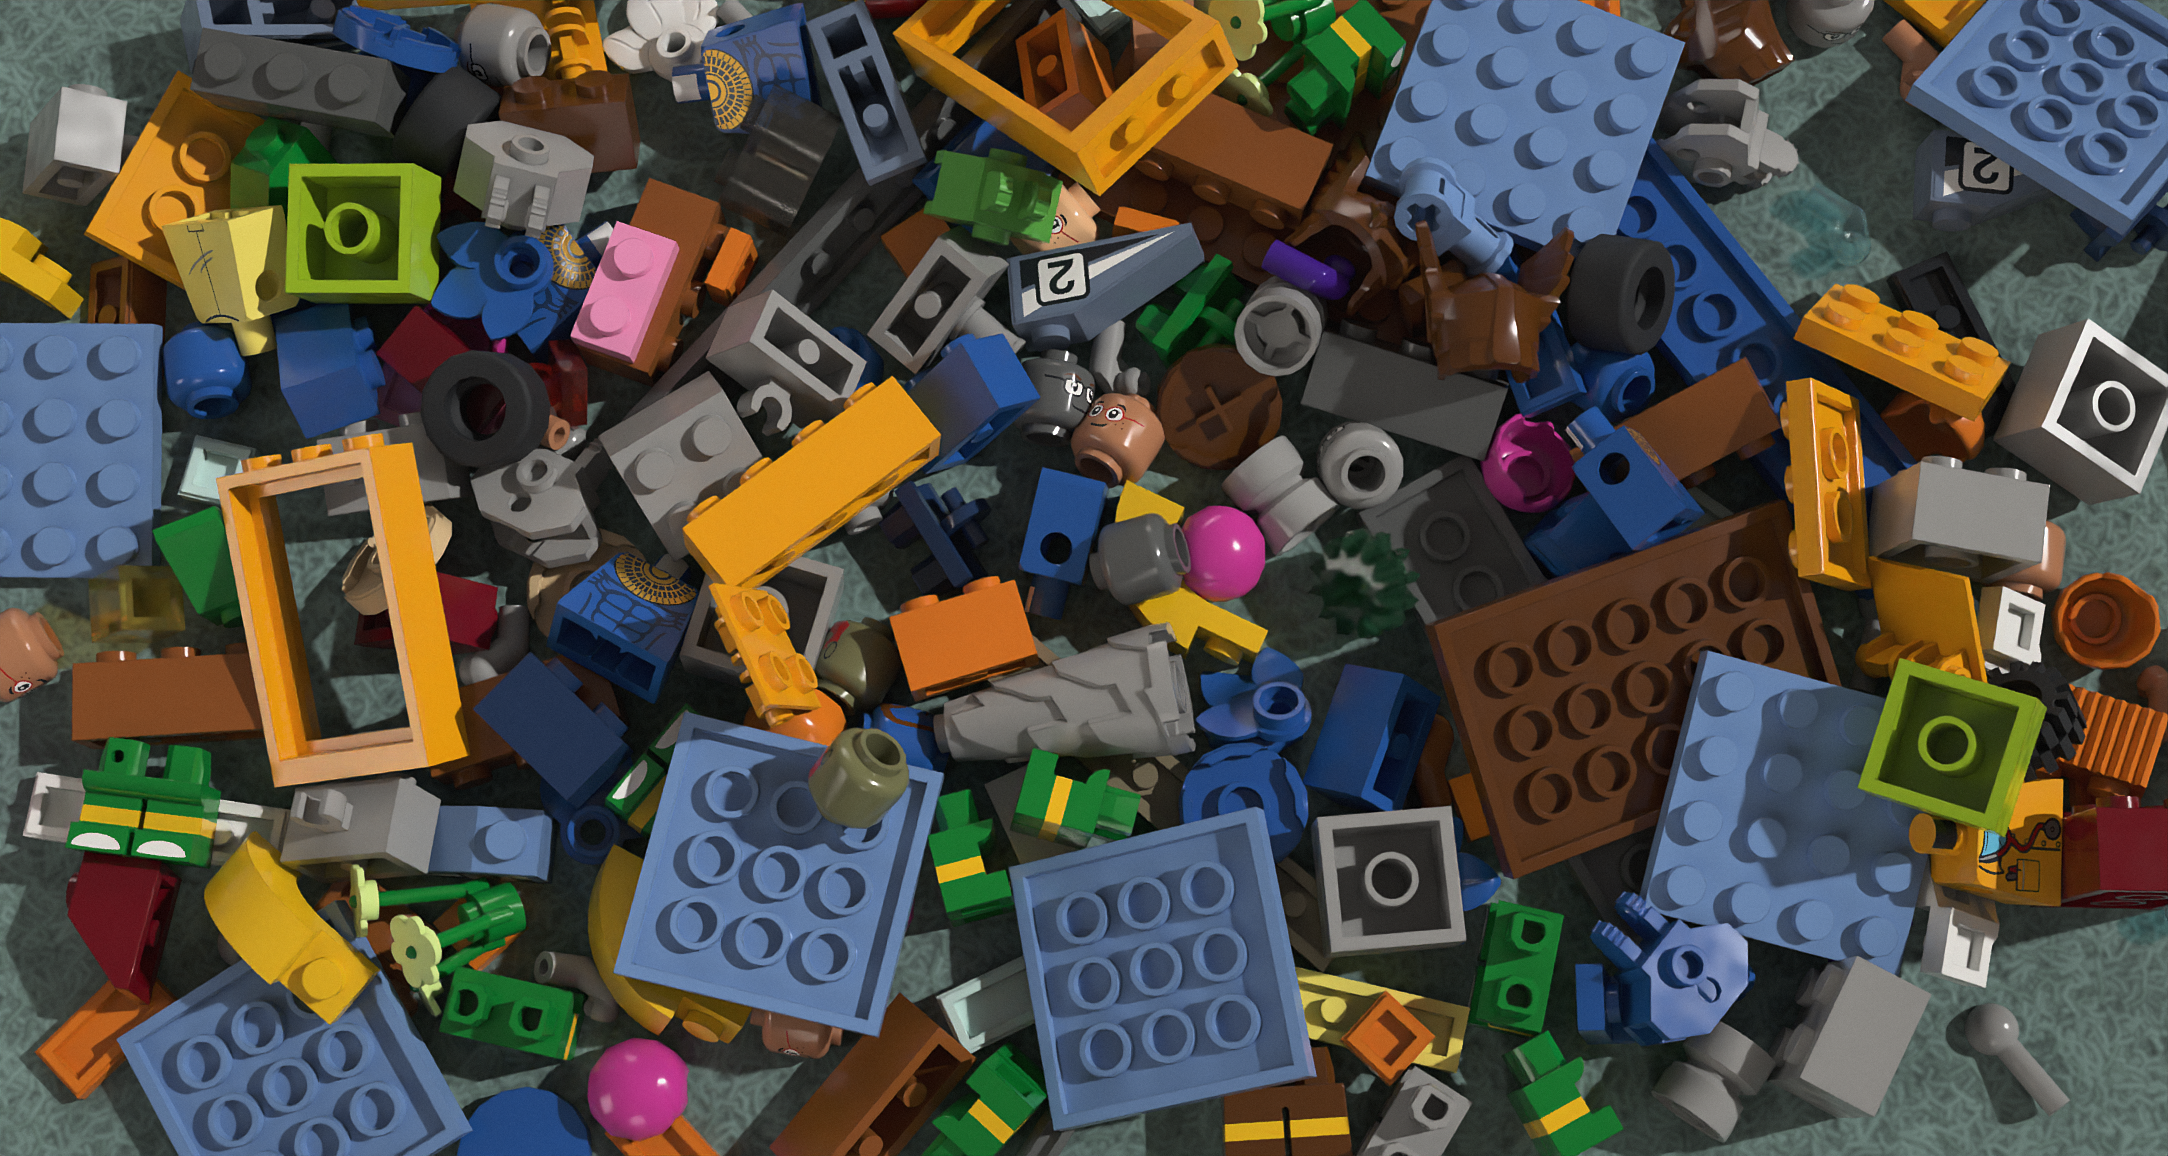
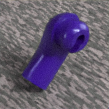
M1275 240L1272 243L1262 263V269L1300 289L1329 300H1337L1344 297L1351 290L1349 283L1356 276L1355 266L1344 256L1330 255L1326 257L1323 264L1279 240Z

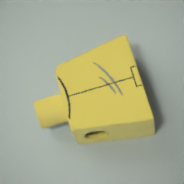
M282 205L214 210L162 225L164 236L196 318L201 323H232L241 356L256 355L276 349V334L270 315L296 307L300 299L285 293L287 226Z

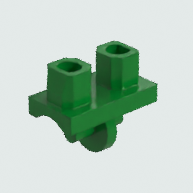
M1217 253L1210 263L1205 262L1171 285L1174 293L1183 297L1174 312L1157 303H1153L1146 307L1136 321L1135 327L1141 338L1158 353L1166 369L1188 350L1210 343L1236 345L1234 335L1239 315L1245 308V305L1239 300L1246 291L1244 286L1232 274V269L1234 268L1232 261Z

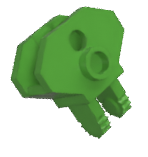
M990 148L989 157L987 158L941 150L937 151L935 164L940 165L941 168L934 200L926 201L923 214L972 227V238L1008 246L1010 237L1049 243L1063 181L1048 176L1045 172L1026 168L1028 157L1015 152Z

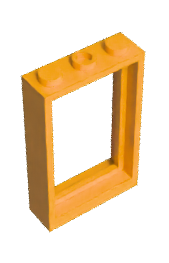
M929 0L892 33L918 77L1099 197L1239 67L1219 21L1183 0H1102L1170 41L1071 132L953 56L962 45L1012 0Z
M383 433L358 436L342 440L344 449L342 453L333 454L331 444L291 450L293 463L283 464L281 454L241 460L243 473L216 478L274 788L430 767L471 755L412 442L385 445ZM364 478L410 726L322 738L276 495Z

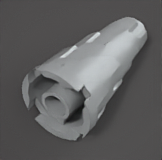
M1169 622L1152 624L1107 638V644L1091 648L1083 653L1052 661V665L991 681V687L945 702L944 714L935 715L933 720L935 738L942 754L951 752L956 762L1005 759L1007 763L1029 761L1033 748L1059 755L1058 757L1077 756L1091 758L1132 754L1133 759L1176 756L1195 751L1196 742L1194 743L1193 738H1189L1187 735L1195 732V725L1182 656L1179 654L1169 657L1167 643L1177 641L1172 626Z

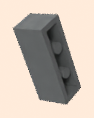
M203 27L190 90L220 108L394 138L403 119L411 78L387 59Z
M1342 318L1340 326L1328 323L1323 331L1301 404L1358 422H1366L1383 430L1484 461L1509 385L1508 379L1498 376L1500 369L1457 372L1447 376L1444 380H1438L1437 361L1432 344L1409 337H1403L1400 345L1376 338L1378 333L1376 327L1353 319Z

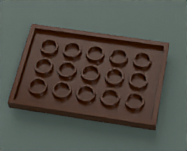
M1772 500L1663 539L1641 551L1632 550L1425 625L1504 877L1511 879L1519 878L1657 825L1701 651H1711L1841 686L1810 580L1798 577V569L1794 567L1790 558L1788 542L1790 532L1794 528L1785 500Z

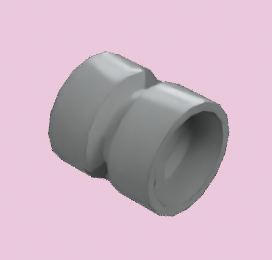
M1273 276L1260 284L1239 315L1234 332L1237 350L1246 364L1259 373L1271 376L1289 375L1304 367L1315 353L1323 331L1327 326L1329 313L1326 299L1300 289L1277 276Z
M1279 436L1258 449L1243 461L1221 485V489L1238 510H1243L1245 514L1259 513L1256 525L1265 538V543L1276 556H1281L1310 536L1332 517L1341 505L1327 491L1319 477H1302L1306 467L1302 461L1303 457L1286 436Z
M1719 1021L1710 1034L1687 1037L1682 1047L1688 1061H1674L1670 1067H1667L1651 1090V1093L1663 1106L1692 1127L1715 1140L1726 1142L1742 1118L1741 1112L1744 1107L1738 1096L1757 1095L1775 1068L1776 1063L1767 1052L1752 1040L1729 1025Z

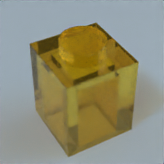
M117 565L88 580L92 643H157L185 630L183 587L171 566Z

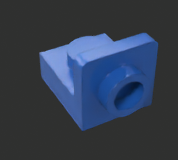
M1602 963L1575 964L1577 1027L1579 1034L1587 1045L1637 1043L1622 1028V985L1613 976H1609Z

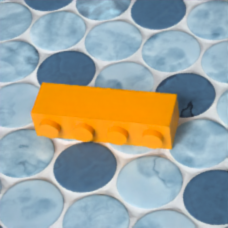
M893 376L878 387L872 382L860 387L843 404L845 410L826 424L822 420L809 424L792 440L791 445L793 448L774 462L769 457L758 461L739 479L741 486L721 500L716 495L709 497L688 514L686 518L688 524L682 528L685 547L714 583L751 589L759 588L939 455L941 434Z

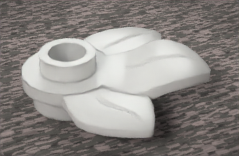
M628 0L626 16L630 26L603 39V49L615 65L628 73L636 74L654 70L660 77L672 82L673 67L703 63L701 45L708 31L714 29L719 23V16L716 14L719 6L716 0Z

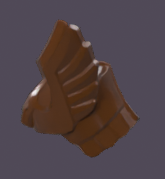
M1679 0L1682 11L1668 23L1662 33L1685 42L1676 69L1694 71L1701 79H1740L1755 86L1784 70L1795 61L1794 56L1779 35L1772 18L1768 0Z
M1360 131L1354 132L1346 148L1336 153L1331 168L1323 172L1322 184H1319L1316 195L1311 199L1312 213L1300 224V228L1283 242L1323 264L1326 257L1335 254L1344 256L1353 263L1356 276L1349 283L1351 290L1344 297L1337 300L1326 299V301L1334 305L1341 312L1353 315L1367 299H1371L1384 287L1390 290H1397L1399 285L1407 282L1415 273L1421 270L1417 241L1406 244L1405 236L1395 224V206L1388 201H1381L1371 195L1357 192L1371 161L1366 147L1365 136ZM1449 250L1438 257L1440 266L1446 264L1448 259L1455 257Z
M1425 220L1416 222V238L1425 297L1427 341L1432 343L1434 356L1437 361V379L1444 380L1447 376L1457 372L1492 369L1511 370L1512 377L1516 383H1526L1533 378H1537V372H1539L1537 355L1539 351V333L1550 324V316L1560 304L1559 296L1570 283L1567 273L1574 260V256L1570 254L1574 231L1564 227L1541 250L1521 264L1517 284L1507 280L1503 275L1486 272L1475 275L1472 279L1459 282L1448 289L1443 278L1429 226Z

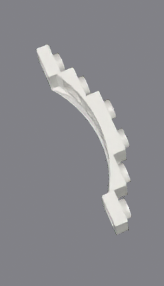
M2004 586L1982 587L1978 615L1976 617L1987 681L1991 679L1988 671L1999 667L2001 673L2005 674L2010 672V663L2022 662L2027 671L2032 661L2041 662L2039 642L2045 604ZM1928 854L1915 906L1930 911L1923 942L1924 950L1920 972L1963 986L1986 988L1992 945L1998 937L2000 925L1995 901L1935 884L1931 877V854Z

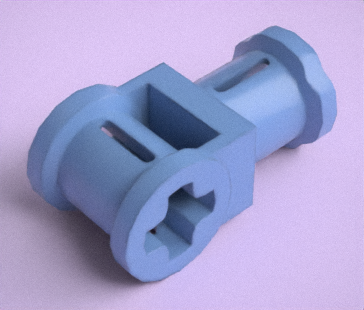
M1424 157L1417 158L1405 166L1399 180V190L1402 197L1397 201L1394 213L1395 224L1399 231L1409 239L1417 241L1415 224L1425 220L1432 233L1438 257L1449 250L1465 265V274L1470 279L1480 273H1495L1510 255L1514 244L1513 238L1506 232L1494 231L1474 212L1475 198L1457 182L1456 173L1449 164L1441 159Z

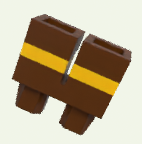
M1328 1047L1311 1048L1317 1077L1293 1082L1294 1086L1267 1087L1221 1097L1222 1156H1286L1283 1108L1286 1111L1288 1156H1353L1344 1083H1335L1334 1068Z

